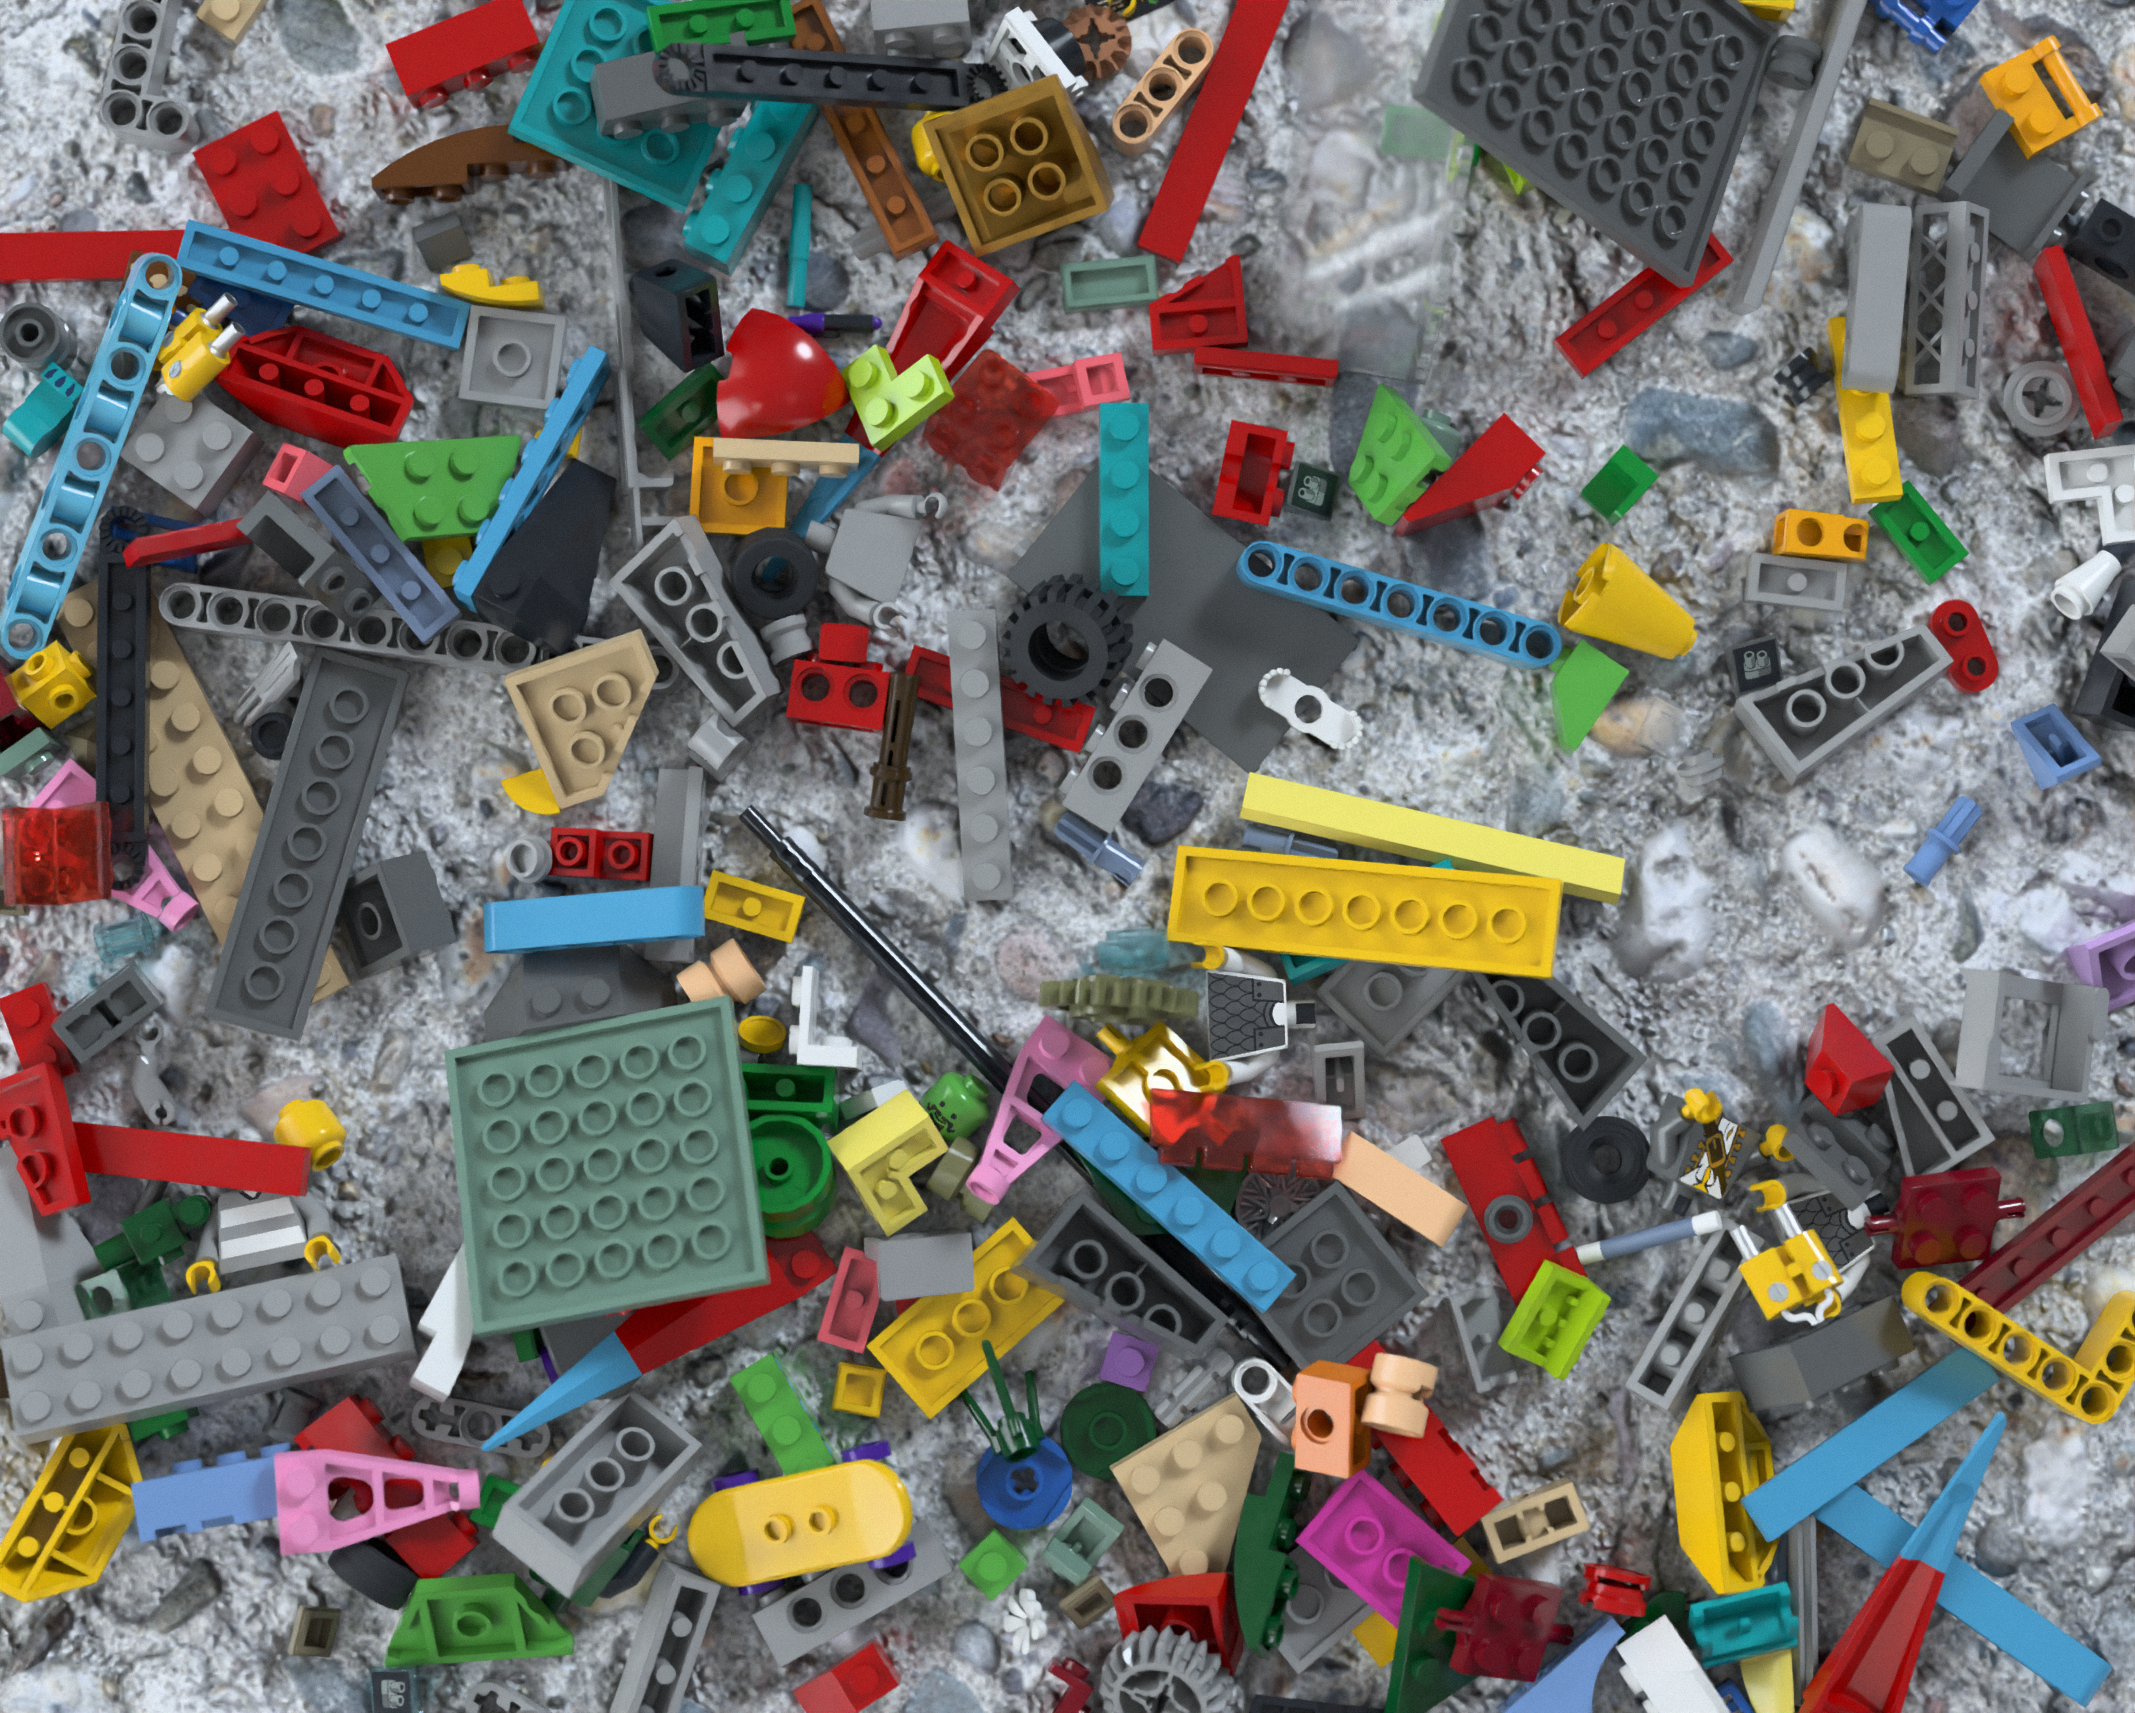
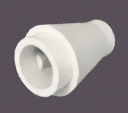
M2101 550L2092 559L2056 580L2055 589L2051 592V599L2060 612L2071 619L2078 620L2083 615H2091L2114 577L2121 571L2122 568L2119 561L2111 553Z

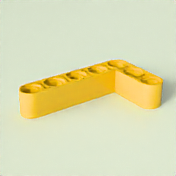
M1921 1271L1910 1275L1904 1281L1901 1289V1299L1904 1306L1911 1313L2068 1415L2091 1424H2102L2108 1421L2114 1415L2135 1381V1325L2132 1323V1314L2135 1310L2134 1291L2123 1290L2112 1296L2077 1354L2071 1360L1951 1280ZM1936 1286V1301L1932 1306L1927 1307L1925 1304L1927 1291L1931 1287ZM1975 1312V1326L1966 1333L1964 1329L1966 1317L1970 1313ZM2013 1337L2015 1341L2014 1350L2009 1357L2005 1358L2003 1348L2005 1343ZM2115 1347L2116 1359L2108 1367L2106 1359L2108 1352ZM2052 1363L2053 1374L2047 1382L2043 1383L2042 1373L2044 1368ZM2090 1389V1402L2086 1407L2082 1408L2081 1398L2085 1391Z

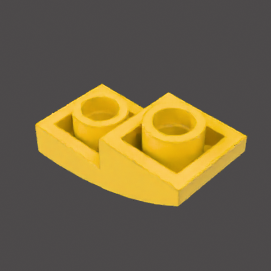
M478 264L457 265L452 268V273L440 274V283L448 295L477 306L518 311L546 310L543 289L538 281H530V278L527 276L508 277L501 281L502 285L495 286V280L487 268L481 269Z

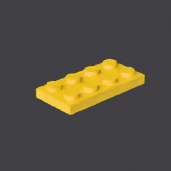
M1013 1216L972 1251L975 1285L973 1291L920 1297L866 1344V1347L930 1420L988 1369L981 1345L983 1340L988 1339L991 1342L995 1356L999 1360L1066 1301L1008 1271L1033 1240Z

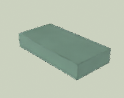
M1155 255L1060 264L1065 314L1144 307L1159 299Z

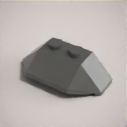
M626 944L525 953L484 1011L486 1042L678 1005L676 986L672 980L647 960H644L642 956Z

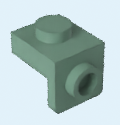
M38 727L7 750L2 751L0 749V774L16 781L27 772L30 775L39 773L53 763L55 758L52 755L63 747L51 731Z
M1086 1496L1053 1535L1042 1552L1041 1557L1049 1563L1051 1569L1057 1575L1069 1579L1075 1585L1080 1586L1092 1567L1118 1538L1125 1526Z

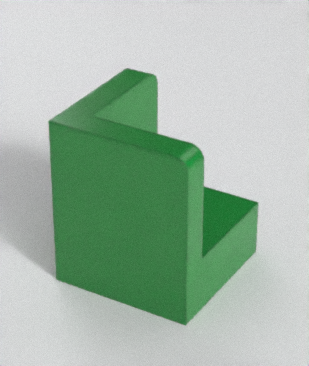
M1623 444L1597 475L1585 486L1580 495L1610 524L1615 526L1659 476Z

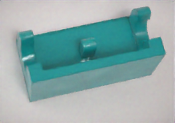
M1787 1582L1690 1605L1688 1627L1702 1670L1798 1647L1799 1620L1797 1616H1792L1790 1610L1791 1593Z

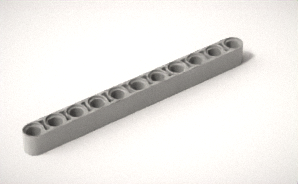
M174 583L166 587L159 598V611L162 617L175 627L192 633L286 645L291 640L297 642L299 647L315 649L316 646L341 653L504 675L555 657L554 654L494 624L457 619L434 638L429 648L423 651H416L412 646V638L415 633L397 611L371 608L353 627H348L337 617V631L328 638H320L317 628L319 622L324 617L334 614L317 600L191 583ZM186 596H193L195 599L194 612L189 617L178 619L176 615L178 602ZM240 602L243 607L241 619L233 625H225L223 620L225 609L232 603ZM280 609H288L291 614L289 625L284 630L272 631L270 626L272 615ZM374 622H384L386 626L385 637L377 644H367L365 640L367 627ZM470 634L479 635L482 643L480 651L472 657L461 656L459 645L463 638ZM577 636L571 647L579 650L607 639ZM516 641H526L529 645L528 657L517 664L509 663L507 660L508 647ZM648 645L655 662L667 660L673 666L670 678L662 683H654L650 694L669 695L676 692L684 680V670L665 648Z

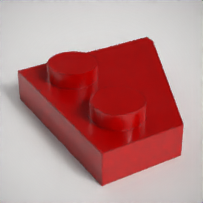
M1240 254L1228 257L1223 265L1208 274L1194 277L1184 283L1179 291L1167 293L1149 304L1153 356L1194 353L1195 345L1225 349L1248 348Z

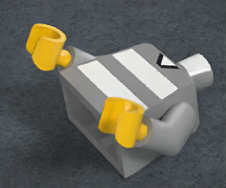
M247 1190L219 1195L218 1204L212 1207L210 1216L200 1235L195 1264L191 1265L186 1272V1281L192 1294H196L197 1284L204 1279H208L211 1293L218 1292L221 1287L216 1274L218 1268L220 1269V1274L223 1275L306 1258L314 1270L319 1271L318 1261L326 1253H328L334 1264L339 1263L341 1255L332 1244L333 1235L329 1213L308 1190L306 1197Z

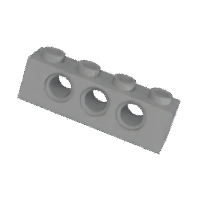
M1162 638L1158 646L1152 642L1148 643L1135 664V667L1142 670L1133 687L1126 683L1122 685L1109 706L1117 712L1107 728L1098 724L1084 749L1091 753L1082 769L1073 765L1059 787V790L1066 794L1061 802L1063 806L1110 835L1213 671L1210 666ZM1156 678L1168 681L1173 690L1171 699L1161 706L1150 704L1144 696L1145 686L1149 681ZM1138 720L1145 725L1147 737L1142 744L1130 747L1120 740L1118 732L1124 722ZM1103 761H1112L1121 769V779L1113 787H1102L1096 783L1093 777L1095 767Z
M1723 1216L1721 1217L1722 1229L1714 1231L1625 1384V1387L1633 1395L1675 1419L1681 1412L1750 1291L1739 1270V1267L1746 1261L1730 1235L1733 1230L1741 1226ZM1748 1230L1760 1253L1771 1249L1765 1239Z
M913 1515L911 1531L906 1541H914L917 1557L908 1560V1568L902 1574L891 1575L883 1568L869 1569L868 1563L865 1561L802 1574L801 1577L804 1583L787 1592L785 1586L782 1585L758 1598L761 1607L754 1611L752 1617L780 1668L953 1572L954 1564L927 1515L917 1520ZM845 1574L858 1575L865 1585L864 1594L856 1599L846 1598L839 1591V1578ZM802 1598L816 1600L821 1606V1618L812 1623L802 1621L795 1611L796 1602Z

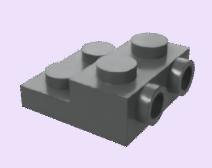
M1814 1093L1801 1102L1781 1141V1144L1851 1212L1866 1201L1875 1179L1889 1168L1897 1150L1887 1130L1881 1125L1871 1122L1858 1109L1834 1116Z

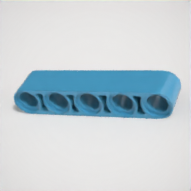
M674 886L483 904L484 953L514 954L705 937L704 888L700 886Z

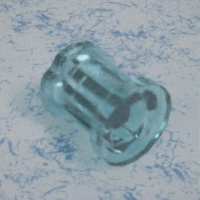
M143 911L133 914V919L108 926L105 923H99L93 927L96 949L104 965L115 963L118 957L140 951L145 955L155 952L153 931Z

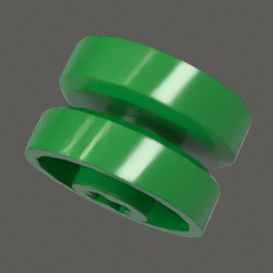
M787 1113L763 1115L749 1122L764 1235L777 1239L799 1237L817 1228L831 1213L838 1195L835 1165L830 1147L821 1130L805 1118Z

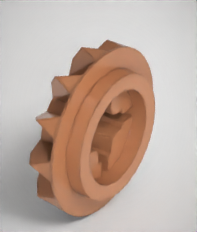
M1090 3L1084 8L1072 10L1063 21V24L1079 43L1084 55L1086 65L1084 79L1103 80L1113 76L1124 67L1131 53L1132 36L1125 18H1121L1110 6L1104 8ZM1090 25H1095V30L1098 31L1099 37L1107 38L1108 42L1100 44L1098 59H1094L1089 45L1081 44L1080 40L1088 38Z

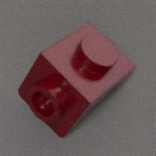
M1066 1656L1063 1662L1052 1657L1047 1665V1671L1069 1685L1052 1713H1090L1092 1708L1085 1703L1094 1690V1682L1088 1679L1091 1671L1069 1656Z

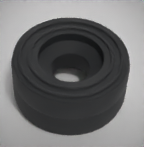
M1615 1116L1596 1117L1584 1132L1579 1126H1576L1568 1135L1561 1155L1564 1176L1571 1188L1589 1201L1603 1204H1615L1626 1201L1640 1192L1650 1177L1651 1171L1647 1169L1646 1165L1650 1144L1643 1132L1630 1121ZM1605 1145L1615 1148L1620 1155V1165L1611 1174L1599 1172L1593 1163L1595 1152L1598 1148Z
M376 1537L333 1550L327 1561L332 1570L351 1587L372 1601L392 1610H399L404 1605L417 1579H421L392 1547Z

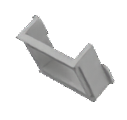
M1959 968L1967 986L1955 1081H1949V1085L2087 1103L2094 1041H2100L2105 1036L2110 999L2109 991L2103 987L2057 983L2007 975V972ZM2004 997L2052 1004L2043 1081L1999 1075L2002 1041L1999 1037Z

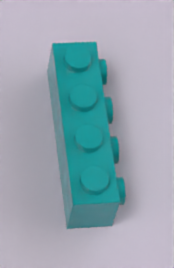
M751 101L749 110L753 114L745 129L739 126L732 135L727 147V152L731 154L723 170L716 168L713 171L704 192L708 195V198L700 212L697 210L691 212L683 227L682 235L686 237L684 244L691 257L732 277L820 113L818 104Z

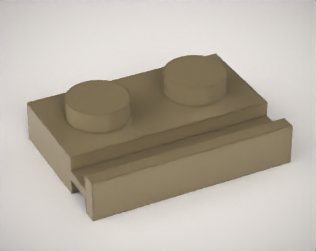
M1871 97L1865 106L1862 120L1859 123L1844 165L1934 198L1939 191L1960 129Z

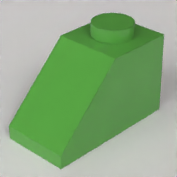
M1583 639L1573 649L1565 644L1558 658L1549 667V669L1556 673L1549 683L1561 750L1569 756L1577 750L1630 672Z

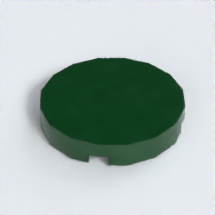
M1113 1382L1093 1383L1078 1391L1065 1406L1060 1422L1061 1446L1069 1461L1084 1474L1101 1480L1116 1479L1109 1466L1156 1439L1155 1417L1146 1399L1134 1389Z

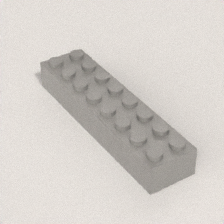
M397 1254L0 1339L16 1437L25 1444L419 1358L402 1266Z

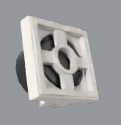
M1019 6L1005 14L984 57V62L989 63V66H996L997 71L1001 70L1003 74L1000 78H1006L1007 82L1004 84L1008 86V91L1057 73L1072 103L1083 96V90L1089 85L1083 78L1086 73L1085 58L1079 43L1070 30L1055 18L1045 17L1037 22L1038 19L1031 10L1023 13Z

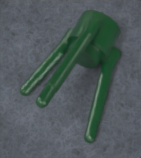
M985 1339L981 1345L1005 1414L1004 1417L997 1421L999 1429L995 1431L967 1389L962 1391L959 1396L989 1440L994 1456L1003 1454L1006 1462H1019L1040 1452L1042 1449L1040 1441L1046 1438L1040 1423L1035 1374L1032 1370H1028L1025 1373L1029 1419H1026L1024 1412H1015L992 1344L988 1339Z

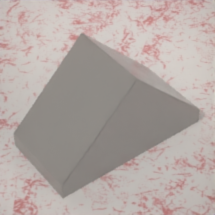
M1363 1041L1311 1046L1310 1056L1317 1122L1366 1117Z

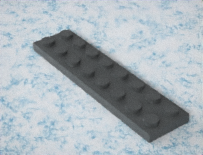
M315 647L204 1009V1017L300 1043L410 679V672L323 647Z

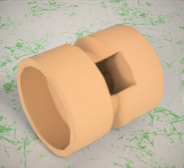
M734 938L710 952L711 962L708 964L697 961L676 975L691 1002L729 995L733 1003L738 1001L747 1004L767 990L763 980Z
M1377 1353L1370 1382L1376 1387V1390L1373 1393L1367 1394L1360 1422L1385 1432L1423 1438L1429 1412L1423 1401L1433 1395L1438 1368L1402 1356Z

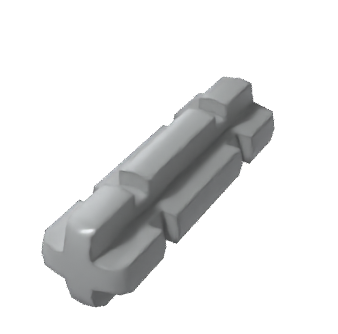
M1219 1346L1214 1347L1203 1358L1206 1362L1202 1366L1198 1364L1171 1391L1173 1396L1170 1399L1165 1397L1155 1408V1416L1166 1427L1174 1428L1185 1417L1183 1412L1187 1408L1191 1411L1217 1384L1215 1380L1219 1375L1223 1378L1232 1369L1235 1362L1223 1348Z

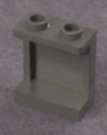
M269 490L236 525L240 531L295 579L315 559L314 563L298 579V583L348 627H353L382 595L369 579Z

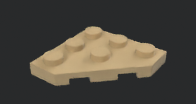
M641 629L508 673L504 678L505 685L560 809L604 795L659 674Z
M1236 1392L1231 1393L1109 1466L1172 1577L1202 1573H1222L1226 1571L1262 1438Z

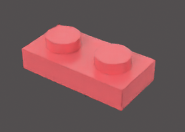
M845 1246L816 1339L864 1354L881 1300L878 1297L876 1261L866 1258L863 1250Z

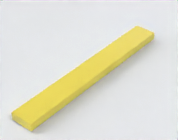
M1249 772L1239 818L1436 864L1449 858L1454 868L1466 871L1561 879L1564 882L1563 893L1617 905L1619 901L1625 864L1624 858Z

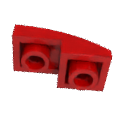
M551 827L550 848L552 850L553 862L548 875L650 882L654 834Z

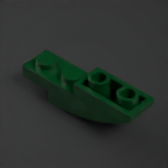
M1282 1451L1279 1452L1266 1496L1246 1494L1235 1548V1595L1240 1625L1247 1647L1260 1659L1267 1661L1270 1660L1273 1648L1277 1649L1283 1640L1285 1621L1282 1618L1288 1601L1294 1600L1299 1589L1300 1573L1297 1572L1299 1566L1287 1554L1283 1553L1285 1548L1289 1549L1293 1544L1297 1530V1523L1294 1520L1299 1502L1306 1500L1311 1487V1474L1309 1471L1295 1468V1455Z

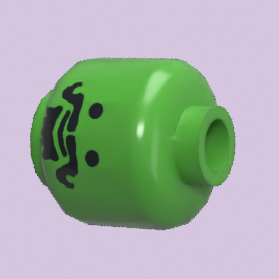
M956 1072L945 1073L919 1100V1104L930 1116L945 1143L947 1141L953 1143L957 1136L968 1139L987 1121L990 1115V1108L985 1099L990 1094L989 1090L979 1078L971 1073L966 1077Z

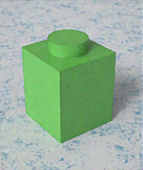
M994 1525L959 1559L958 1566L993 1601L1028 1567V1560Z

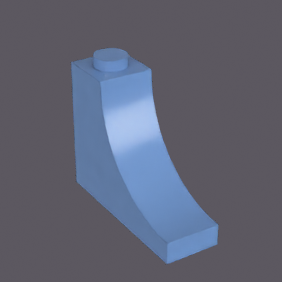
M1605 1612L1576 1637L1571 1644L1567 1645L1538 1671L1535 1683H1524L1497 1706L1496 1709L1499 1713H1592L1593 1691L1601 1665L1615 1643L1626 1632L1613 1617Z

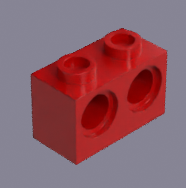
M808 653L806 661L794 659L786 717L789 722L882 735L891 680L890 672H883V664L866 661L863 663L854 662V667L835 665V661L822 660L818 654ZM815 677L826 679L830 685L827 696L820 701L808 700L804 697L803 693L805 684ZM861 684H869L877 689L876 701L866 708L857 707L851 702L852 691Z

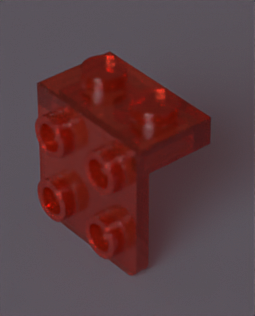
M985 349L951 387L955 397L928 417L922 437L928 441V444L936 453L944 457H950L964 467L967 474L975 482L984 486L988 485L998 493L1009 480L1019 456L1057 412L1059 401L1054 395L995 351Z

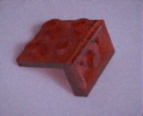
M97 801L55 809L30 807L3 808L4 905L58 907L109 900L112 896L111 886L114 874L110 856L112 822L109 817L108 802Z

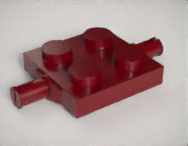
M1993 1166L1903 1177L1900 1198L1894 1207V1211L1891 1214L1866 1216L1864 1218L1866 1221L1864 1222V1230L1868 1237L1892 1233L1894 1241L1891 1260L1899 1270L1982 1260L1989 1257L1993 1229L1996 1223L2003 1219L2024 1218L2026 1205L2021 1197L1998 1200L2002 1176Z
M1479 1572L1472 1595L1464 1609L1457 1611L1441 1608L1437 1611V1614L1442 1617H1435V1623L1439 1629L1457 1631V1643L1449 1666L1457 1672L1466 1675L1535 1683L1546 1645L1548 1643H1556L1567 1646L1573 1641L1566 1637H1574V1630L1571 1625L1554 1623L1564 1590L1551 1582Z

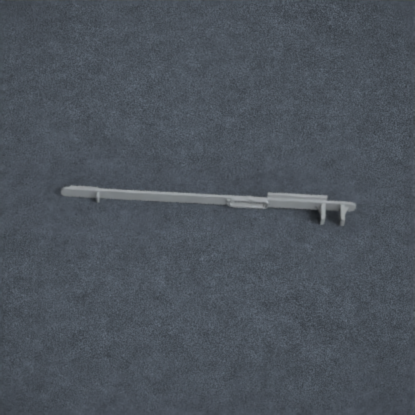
M603 177L606 226L609 228L619 358L618 377L613 379L620 490L621 497L629 495L633 550L641 551L643 536L653 530H663L675 517H641L639 492L667 491L673 485L674 478H649L638 472L631 381L634 380L635 376L630 301L624 289L617 183Z

